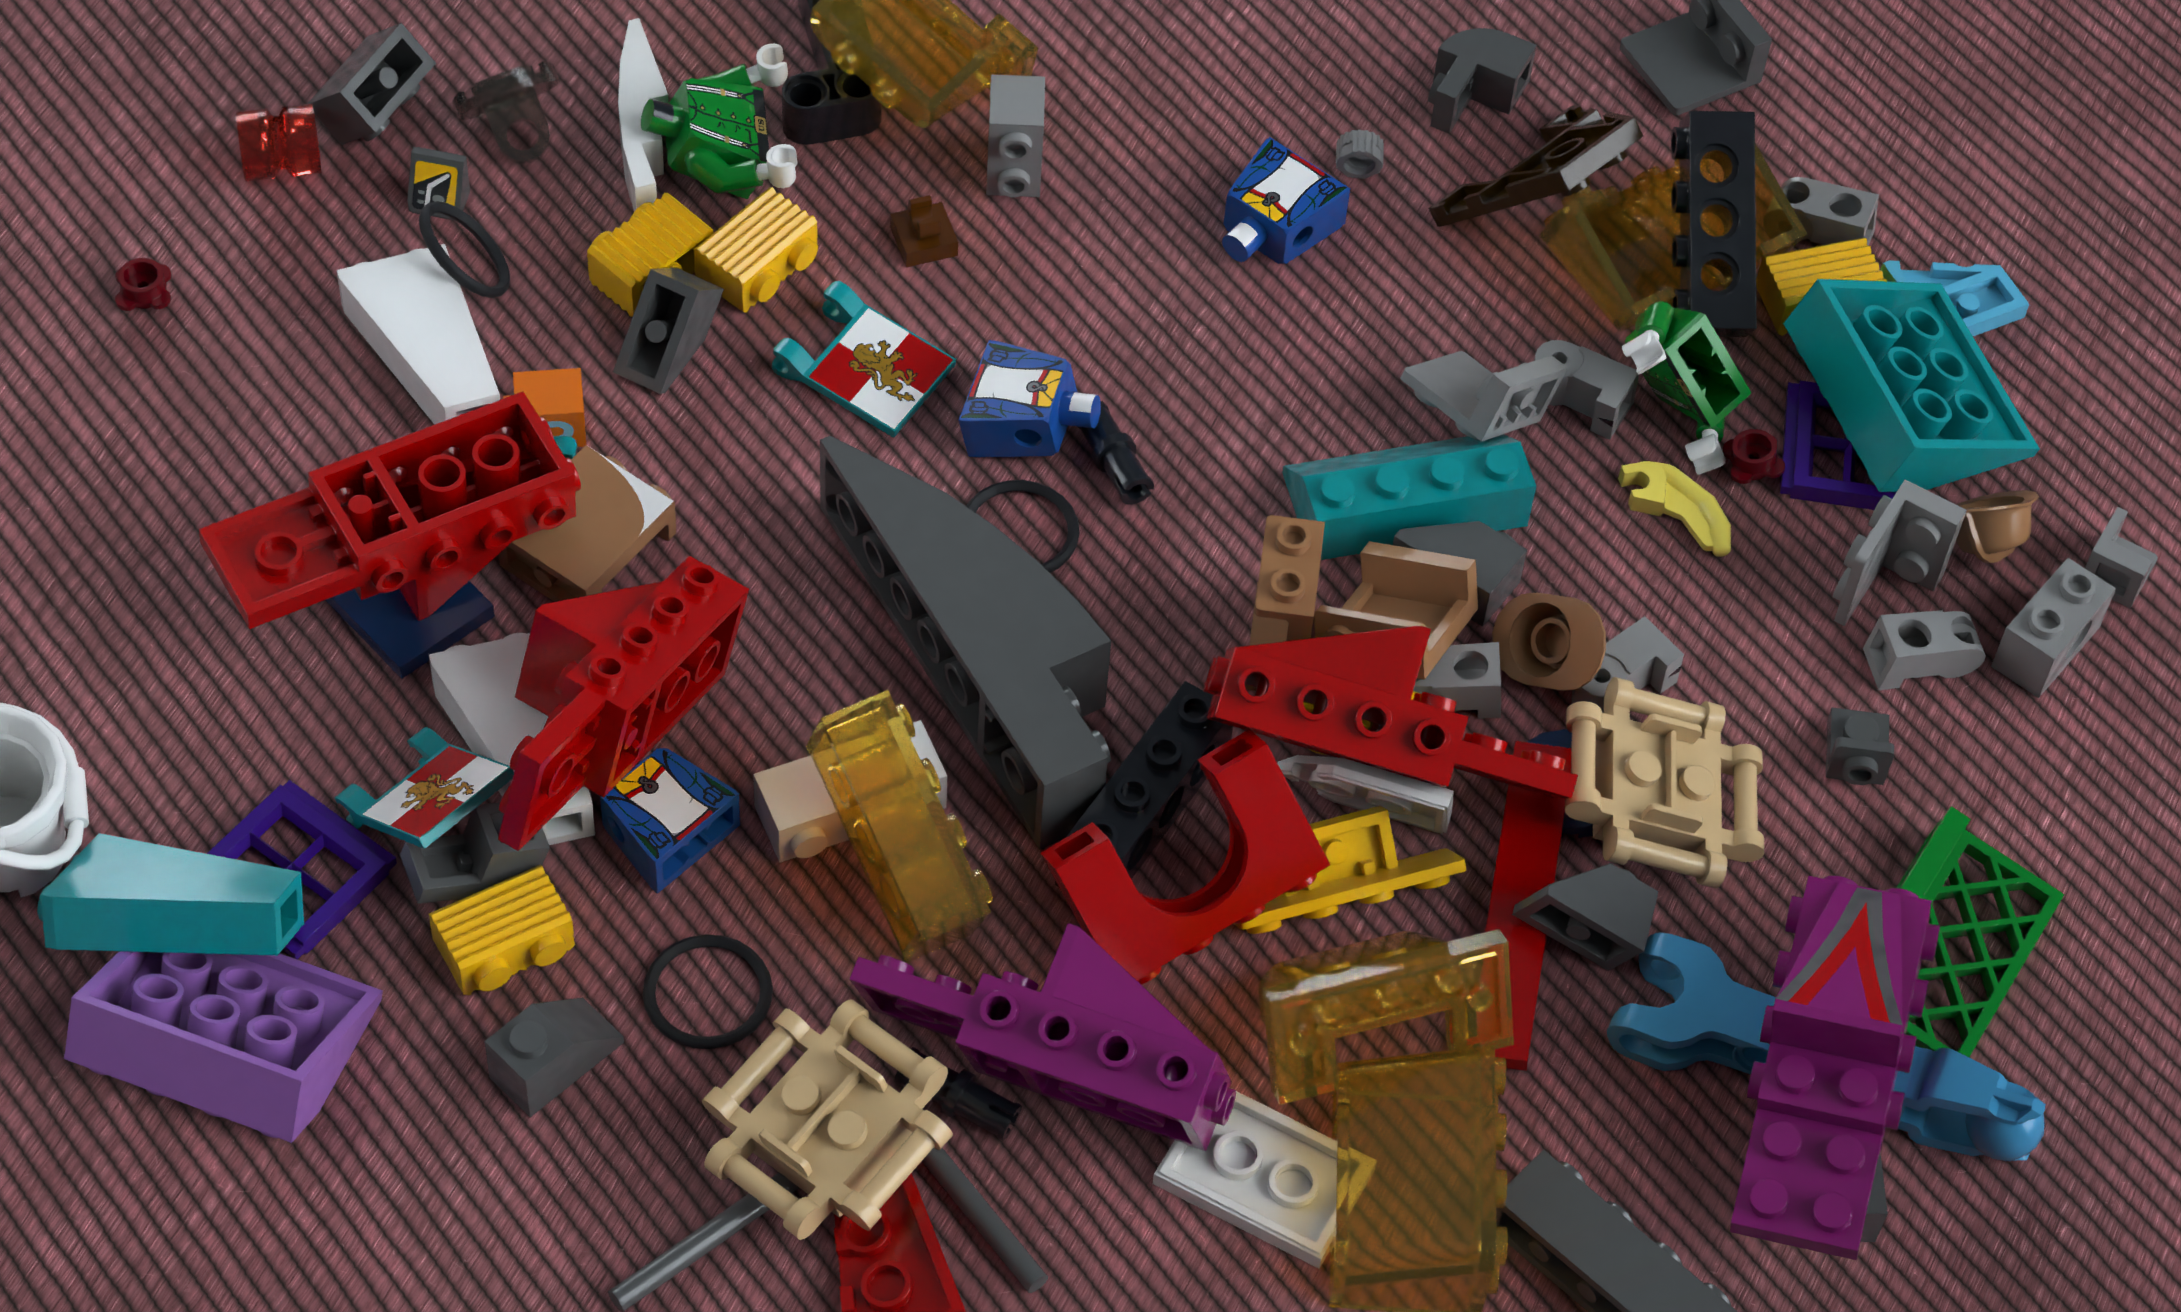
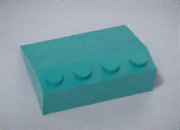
M1817 279L1783 323L1796 345L1797 352L1804 359L1819 386L1821 394L1828 401L1843 428L1845 436L1853 445L1867 470L1870 480L1875 484L1879 492H1897L1904 480L1929 490L2033 457L2040 450L1941 283Z

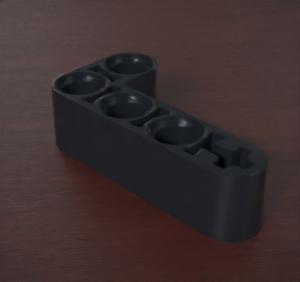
M798 0L799 11L818 70L791 76L785 81L782 87V124L784 134L795 143L810 145L872 133L881 123L882 79L857 1Z

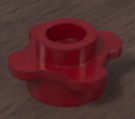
M136 258L128 261L117 270L115 277L116 281L120 284V292L115 296V302L119 309L123 311H131L134 308L148 309L151 307L163 309L170 304L171 295L166 289L167 282L171 279L172 275L168 266L149 258Z
M1760 429L1742 431L1734 439L1728 440L1723 446L1724 457L1730 459L1732 464L1730 476L1737 483L1747 484L1751 480H1760L1766 476L1778 478L1785 471V462L1777 457V440L1766 431Z

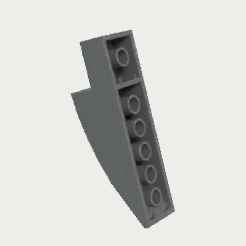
M832 436L820 439V509L1039 850L1066 838L1106 785L1107 764L1111 761L1108 745L1099 731H1090L1082 717L1104 708L1106 705L1111 640L1079 601L1036 559L993 524L946 492Z

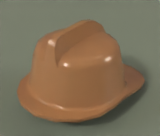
M2028 490L2000 492L1980 496L1957 504L1967 510L1956 539L1959 548L1965 553L1976 555L1979 560L1986 564L1999 562L2012 554L2015 547L2022 545L2030 538L2031 504L2039 498L2037 492Z
M1545 593L1521 594L1509 601L1498 614L1492 632L1493 642H1499L1500 668L1511 679L1526 685L1561 691L1578 690L1592 681L1601 668L1606 652V632L1600 615L1589 603L1572 597Z

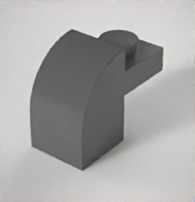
M1488 28L1461 31L1445 40L1438 49L1433 84L1428 95V102L1434 104L1430 126L1450 134L1471 99L1510 114L1530 81L1537 45L1509 33Z
M499 802L480 804L470 815L463 834L441 836L425 849L405 841L400 856L417 904L463 899L538 865H543L550 849L543 828L519 851L499 841L498 836L504 816L499 811Z

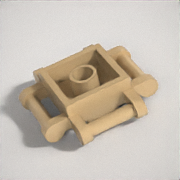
M1613 677L1605 691L1604 713L1597 704L1587 701L1575 702L1567 707L1566 728L1572 733L1571 773L1578 775L1572 799L1565 798V813L1575 820L1593 824V838L1603 841L1604 860L1622 865L1630 860L1696 877L1698 884L1717 889L1721 886L1726 876L1727 859L1739 862H1753L1763 857L1764 836L1758 831L1757 775L1763 769L1762 750L1751 744H1739L1733 747L1721 744V731L1726 716L1723 705L1704 701L1701 705L1636 689L1633 681ZM1630 711L1644 714L1648 717L1643 723L1630 720ZM1721 773L1733 776L1734 831L1722 828Z
M853 999L845 1001L838 1007L831 1018L830 1025L821 1035L810 1028L795 1012L787 1008L784 1009L773 1021L775 1030L721 1089L716 1086L713 1087L702 1099L704 1107L715 1118L734 1131L728 1138H723L713 1145L705 1158V1168L720 1180L731 1179L784 1219L783 1227L799 1240L810 1236L831 1212L839 1218L844 1214L863 1229L870 1230L882 1217L879 1209L933 1148L941 1150L953 1136L950 1128L939 1117L928 1110H923L925 1105L943 1086L948 1075V1068L932 1056L924 1059L868 1018L869 1011ZM854 1039L909 1078V1083L900 1093L888 1085L880 1073L846 1049ZM793 1046L804 1053L751 1113H748L739 1106ZM754 1153L809 1195L798 1199L746 1159Z

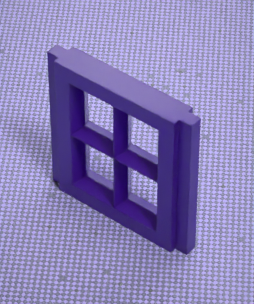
M1801 380L1799 384L1788 382L1782 450L1785 471L1781 475L1780 493L1788 494L1792 499L1875 510L1883 495L1893 499L1896 492H1879L1875 485L1854 482L1855 454H1858L1846 436L1845 439L1815 435L1816 408L1832 410L1828 401L1821 394L1818 384ZM1814 449L1844 453L1843 481L1812 476Z
M290 780L283 786L280 784L207 853L237 859L250 846H253L281 868L301 872L302 883L326 900L304 922V925L283 948L285 953L297 960L303 954L307 955L389 875V871L397 864L394 855ZM282 816L315 839L293 862L260 838ZM323 847L329 849L357 870L335 893L302 869Z

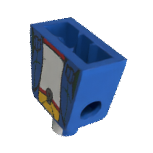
M1269 137L1261 145L1227 194L1223 225L1229 232L1223 237L1222 245L1227 254L1239 262L1246 261L1258 250L1278 264H1287L1345 224L1350 188Z
M989 340L958 421L969 457L1052 456L1059 452L1068 426L1096 428L1100 418L1101 401L1099 395L1077 392L1072 367L1066 359Z
M657 748L639 764L635 765L604 798L600 797L602 824L606 832L657 894L740 826L739 793L668 748Z

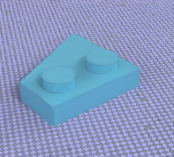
M1889 260L1884 262L1881 267L1883 278L1887 279V282L1941 283L1972 336L2025 318L2029 307L2028 301L2001 265L1974 264L1970 267H1962L1954 263L1932 262L1930 271L1901 270L1900 261Z

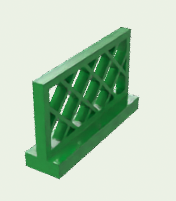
M1951 806L1929 832L1896 888L1915 893L1921 899L1931 900L1932 903L1934 900L1955 898L1963 924L1940 926L1934 956L1938 967L1920 969L1918 979L1928 981L1942 979L1950 1006L1926 1009L1924 1004L1922 1017L1910 1015L1906 1034L1917 1036L1915 1046L1932 1051H1936L1939 1048H1949L1935 1038L1930 1021L1954 1018L1962 1040L1956 1051L1970 1057L2065 894L1965 830L1971 819ZM1963 852L1984 865L1989 881L1965 884L1958 863ZM1947 878L1951 886H1943ZM2022 890L2041 902L2042 906L2036 915L2016 917L2008 891ZM1993 893L2001 919L1978 922L1970 896ZM1931 903L1929 923L1939 925ZM2028 928L2023 937L2020 929ZM2006 931L2013 952L2012 957L1990 960L1982 934ZM1968 936L1976 962L1952 965L1944 939ZM1995 972H2002L1997 981ZM1980 974L1988 998L1983 1002L1965 1004L1956 977ZM1977 1015L1971 1024L1969 1016Z

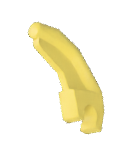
M1643 461L1621 465L1618 477L1621 487L1635 484L1643 487V489L1631 490L1628 501L1630 510L1660 517L1664 513L1681 520L1704 551H1712L1716 557H1724L1730 553L1731 524L1712 494L1670 464Z

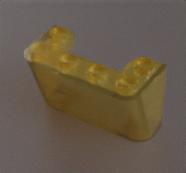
M1755 143L1756 269L1760 268L1762 257L1788 252L1807 235V232ZM1712 159L1700 161V171L1708 181L1715 183L1723 181L1724 173L1719 163ZM1675 160V166L1663 172L1659 166L1647 169L1631 180L1632 186L1619 192L1616 186L1592 191L1588 185L1581 191L1564 197L1561 200L1563 208L1554 212L1543 221L1546 228L1540 233L1539 237L1618 331L1634 327L1637 318L1655 302L1664 301L1672 306V299L1676 296L1674 289H1680V267H1673L1671 255L1673 236L1680 235V214L1673 213L1671 207L1673 182L1680 181V160ZM1702 213L1700 223L1703 230L1714 237L1723 236L1724 225L1722 220L1713 213ZM1711 266L1702 267L1701 279L1707 288L1713 290L1725 283L1722 273L1717 268Z
M1494 1045L1337 1062L1332 1089V1138L1337 1139L1336 1223L1330 1247L1329 1307L1393 1312H1482L1487 1294H1497L1500 1266H1505L1508 1231L1507 1227L1496 1225V1208L1505 1207L1507 1196V1171L1496 1169V1151H1504L1507 1117L1506 1113H1498V1095L1503 1096L1505 1091L1506 1059L1495 1057Z

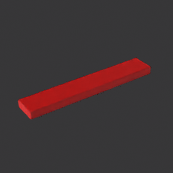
M1515 741L1513 756L1520 757L1522 750L1529 752L1536 750L1566 760L1563 771L1571 773L1572 748ZM1508 784L1466 1051L1467 1063L1527 1071L1547 935L1512 914L1515 904L1549 884L1555 883L1565 817V798H1552Z

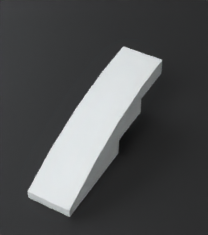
M639 18L629 20L620 59L618 93L620 141L624 175L634 212L640 205L646 202L654 203L657 198L654 176L664 174L661 135L641 129L642 111L649 99L669 104L666 87Z

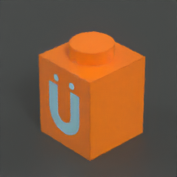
M581 368L513 372L514 394L522 391L525 393L539 417H543L547 421L553 437L569 436L576 440L577 447L587 445Z

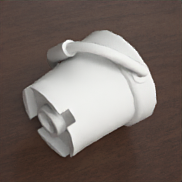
M0 702V892L19 890L20 897H25L36 893L51 882L63 864L72 858L82 844L84 828L89 825L85 770L78 766L74 749L58 728L39 714L19 706ZM65 827L68 829L67 839H66V840H65V837H66Z

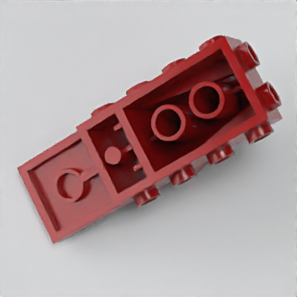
M522 391L308 472V488L200 528V544L249 629L352 589L356 590L361 600L379 593H389L400 589L416 618L420 621L431 616L510 543L543 529L556 528L566 520L576 517V491L581 489V482L573 462L568 457L565 458L556 444L547 421L543 417H539Z
M689 556L664 581L546 603L536 609L515 698L547 715L548 719L544 728L534 738L528 735L522 739L511 757L510 768L515 771L512 784L504 793L499 805V811L504 814L498 836L499 841L519 851L583 786L604 798L725 675L749 588L716 571L711 566Z
M1423 626L1240 647L1235 646L1226 650L1225 657L1217 656V658H1213L1206 678L1204 692L1213 694L1207 719L1243 730L1250 729L1256 734L1333 757L1352 760L1440 787L1449 786L1452 772L1455 768L1552 798L1572 799L1578 775L1563 771L1566 761L1563 758L1536 750H1531L1530 752L1522 750L1520 757L1505 753L1508 742L1475 732L1473 734L1465 733L1462 740L1469 717L1454 712L1457 704L1454 700L1427 692H1422V694L1415 693L1412 700L1411 696L1431 632L1430 628ZM1245 684L1257 688L1254 696L1246 691ZM1303 702L1314 705L1311 713L1305 709ZM1362 719L1371 722L1368 730L1364 727Z

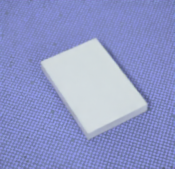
M1236 1091V1098L1230 1117L1224 1126L1216 1124L1207 1150L1203 1151L1174 1140L1154 1173L1153 1184L1320 1269L1373 1177L1377 1161Z

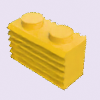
M769 187L694 249L695 276L723 288L721 297L742 312L747 313L750 306H755L757 301H768L778 290L780 282L785 281L787 275H792L795 269L802 271L813 262L818 252L817 220L813 215L809 216L806 210H801L797 204H792L789 198L785 199L782 193H776L773 187Z
M664 192L661 199L656 198L654 203L646 202L640 205L628 222L624 221L620 228L615 227L613 232L605 231L594 239L587 250L589 280L593 286L597 285L600 292H604L607 298H612L615 304H619L623 311L626 310L629 316L633 317L650 269L677 267L693 274L695 272L694 249L710 237L714 231L672 195Z
M1863 237L1762 257L1756 279V287L1777 333L1783 336L1788 332L1783 323L1817 279L1886 282L1887 279L1883 278V271L1879 270V263L1875 262V254H1871V246L1867 245V238Z
M538 865L429 913L432 939L463 995H471L474 990H495L504 985L511 975H515L519 970H526L530 965L547 966L561 959L567 950L570 951L575 946L571 915L567 911L565 904L561 901L542 865Z

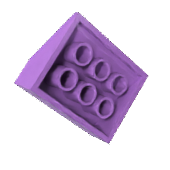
M119 951L72 996L64 1059L87 1067L97 1074L109 1075L144 1088L151 1094L166 1096L201 1109L208 1115L223 1117L258 1130L265 1136L280 1138L292 1143L320 1112L379 1006L383 990L280 953L278 956Z

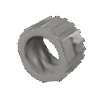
M1351 130V132H1345L1344 135H1341L1340 139L1338 138L1336 143V168L1347 177L1365 179L1382 170L1384 143L1383 139H1380V135H1376L1368 130Z

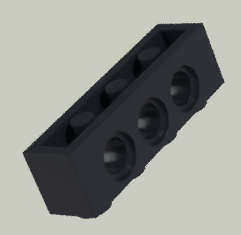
M1689 111L1679 122V127H1673L1671 134L1672 159L1680 160V181L1673 182L1671 191L1672 212L1680 214V235L1673 236L1671 251L1673 267H1680V289H1674L1672 307L1706 314L1719 337H1747L1757 329L1755 112ZM1712 159L1719 163L1724 173L1723 181L1718 183L1708 181L1700 171V161ZM1702 213H1713L1722 220L1724 225L1723 236L1714 237L1703 230L1700 223ZM1702 267H1715L1722 273L1725 282L1723 290L1713 291L1703 284L1701 279Z
M1185 681L1066 837L1093 822L1110 839L1132 879L1207 779L1197 759L1232 738L1233 726L1207 719L1213 696Z

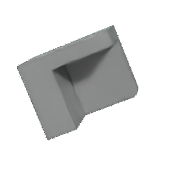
M2117 507L2093 548L2085 569L2116 588L2112 598L2113 601L2131 608L2153 570L2158 557L2155 553L2118 536L2128 511Z

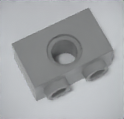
M991 74L986 195L1040 197L1045 77Z
M2067 558L2006 627L1991 667L2039 698L2100 628L2116 588L2070 558Z

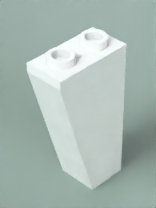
M441 244V247L444 249V251H445V252L447 253V255L449 256L445 244ZM428 248L415 249L405 254L372 262H362L337 270L341 304L345 315L434 425L500 400L497 385L460 284L439 265Z
M514 633L500 640L471 646L456 645L443 652L429 654L435 696L471 751L510 766L511 757L522 739L528 735L534 738L544 728L548 719L547 715L515 698L530 633ZM512 780L498 790L502 797L512 784ZM583 786L542 827L549 845L595 835L593 804L588 788Z

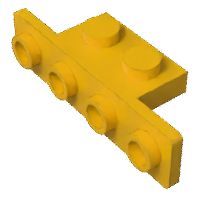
M1382 806L1314 822L1309 825L1322 847L1330 866L1318 872L1316 879L1306 888L1292 893L1285 892L1266 903L1265 909L1256 918L1245 923L1233 924L1242 930L1246 929L1247 933L1250 934L1266 933L1282 926L1281 920L1302 914L1307 919L1327 917L1338 912V905L1359 900L1362 904L1384 902L1395 896L1394 890L1415 885L1417 889L1441 887L1450 882V875L1467 870L1465 858L1444 848L1397 860L1389 813Z

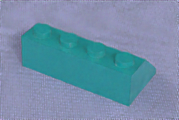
M1505 434L1482 442L1466 436L1283 466L1282 471L1296 517L1325 522L1321 560L1360 554L1369 541L1393 545L1394 536L1400 529L1474 521H1480L1495 531L1528 526L1536 491V483L1521 441Z

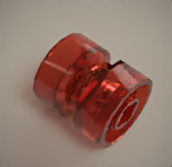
M313 103L284 106L279 116H273L267 108L236 112L245 182L275 179L280 169H286L292 177L322 173Z

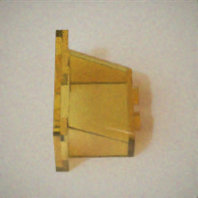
M820 0L812 7L811 27L819 41L831 52L835 63L846 73H855L868 84L873 96L880 104L888 109L895 108L908 121L920 128H927L986 88L990 90L991 74L1032 76L1038 47L999 13L983 30L950 0Z
M1500 929L1453 941H1445L1414 931H1401L1282 961L1271 967L1264 974L1259 984L1260 1017L1266 1026L1271 1092L1279 1105L1339 1090L1335 1038L1444 1011L1447 1047L1455 1059L1514 1045L1508 940Z

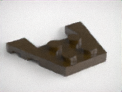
M1570 106L1539 129L1546 143L1496 180L1462 184L1428 209L1437 227H1442L1559 193L1563 197L1575 194L1591 183L1589 176L1595 171L1609 168L1624 160L1628 156L1626 149L1643 137L1635 117L1608 112L1603 115L1604 119H1601L1597 109L1589 108L1583 112L1581 106Z

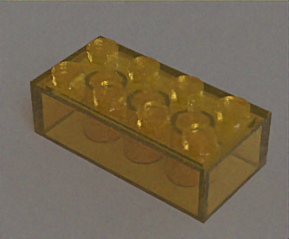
M886 690L822 717L806 747L905 962L909 963L972 935L991 913L988 904L993 901L989 884L981 870L978 868L971 870L962 848L967 846V841L959 820L953 813L946 815L936 793L941 791V784L934 766L928 758L920 760L911 741V738L915 737V728L906 707L902 703L895 705L889 691Z

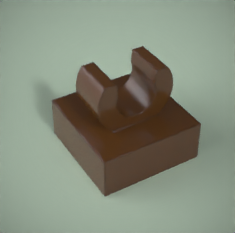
M930 195L910 199L908 201V210L890 214V229L906 268L958 256V240L942 202L932 204Z

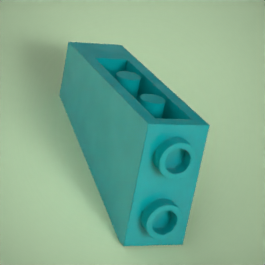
M101 833L79 854L75 855L60 875L43 889L37 907L38 917L43 921L45 947L56 950L278 956L304 925L301 872Z

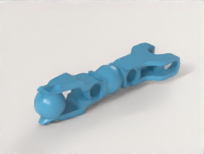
M1659 932L1650 935L1647 938L1644 952L1639 954L1640 972L1647 982L1672 995L1675 1003L1661 1008L1634 1003L1621 1006L1612 1017L1607 1028V1037L1613 1049L1627 1058L1662 1071L1686 1068L1697 1061L1708 1060L1751 1074L1754 1061L1766 1063L1770 1044L1760 1042V1035L1767 1005L1774 1006L1776 997L1734 982L1726 974L1723 962L1710 947L1702 943L1669 933ZM1915 1046L1910 1073L1900 1071L1897 1073L1894 1091L1905 1093L1898 1129L1908 1132L1909 1138L1917 1144L1969 1156L1985 1155L1997 1160L2018 1161L2027 1160L2030 1152L2037 1147L2044 1136V1111L2046 1106L2044 1102L2026 1088L2007 1081L2001 1073L1953 1049L1939 1048L1936 1051Z

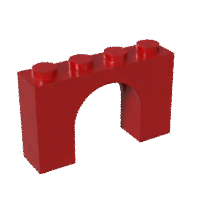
M1250 729L1197 759L1227 816L1230 829V843L1226 859L1216 876L1200 890L1177 899H1158L1140 893L1136 889L1110 839L1093 822L1041 852L1045 863L1082 930L1141 985L1154 979L1160 973L1161 966L1181 954H1194L1207 947L1212 942L1213 935L1231 924H1241L1256 918L1263 912L1266 903L1285 892L1292 893L1306 888L1316 879L1318 872L1330 866L1268 744Z

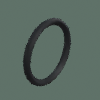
M436 201L426 204L420 212L419 227L425 244L439 265L460 285L477 295L488 298L502 296L509 288L510 272L505 257L489 233L470 215L449 203ZM434 213H442L453 218L469 230L482 244L494 262L499 274V282L496 286L489 287L479 283L460 269L447 255L434 235L430 224L431 216Z
M1008 480L993 484L979 491L968 502L966 507L976 513L982 504L996 495L1006 492L1024 491L1038 494L1054 503L1064 515L1068 534L1061 551L1053 559L1042 564L1049 573L1059 569L1069 560L1077 547L1080 531L1074 509L1064 496L1048 486L1026 480Z
M705 934L685 938L662 951L653 961L646 974L642 995L645 1010L651 1022L664 1036L678 1044L691 1048L715 1049L739 1042L758 1028L770 1008L773 986L765 963L752 948L726 936ZM701 947L723 948L741 956L753 967L759 980L760 996L755 1011L745 1023L723 1035L707 1037L682 1032L664 1018L656 1001V984L666 965L681 953Z

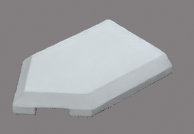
M1296 755L1278 761L1284 777L1291 781L1299 782V780L1308 782L1317 789L1319 795L1332 802L1359 810L1382 806L1388 810L1389 818L1440 834L1447 832L1453 808V790L1345 758Z

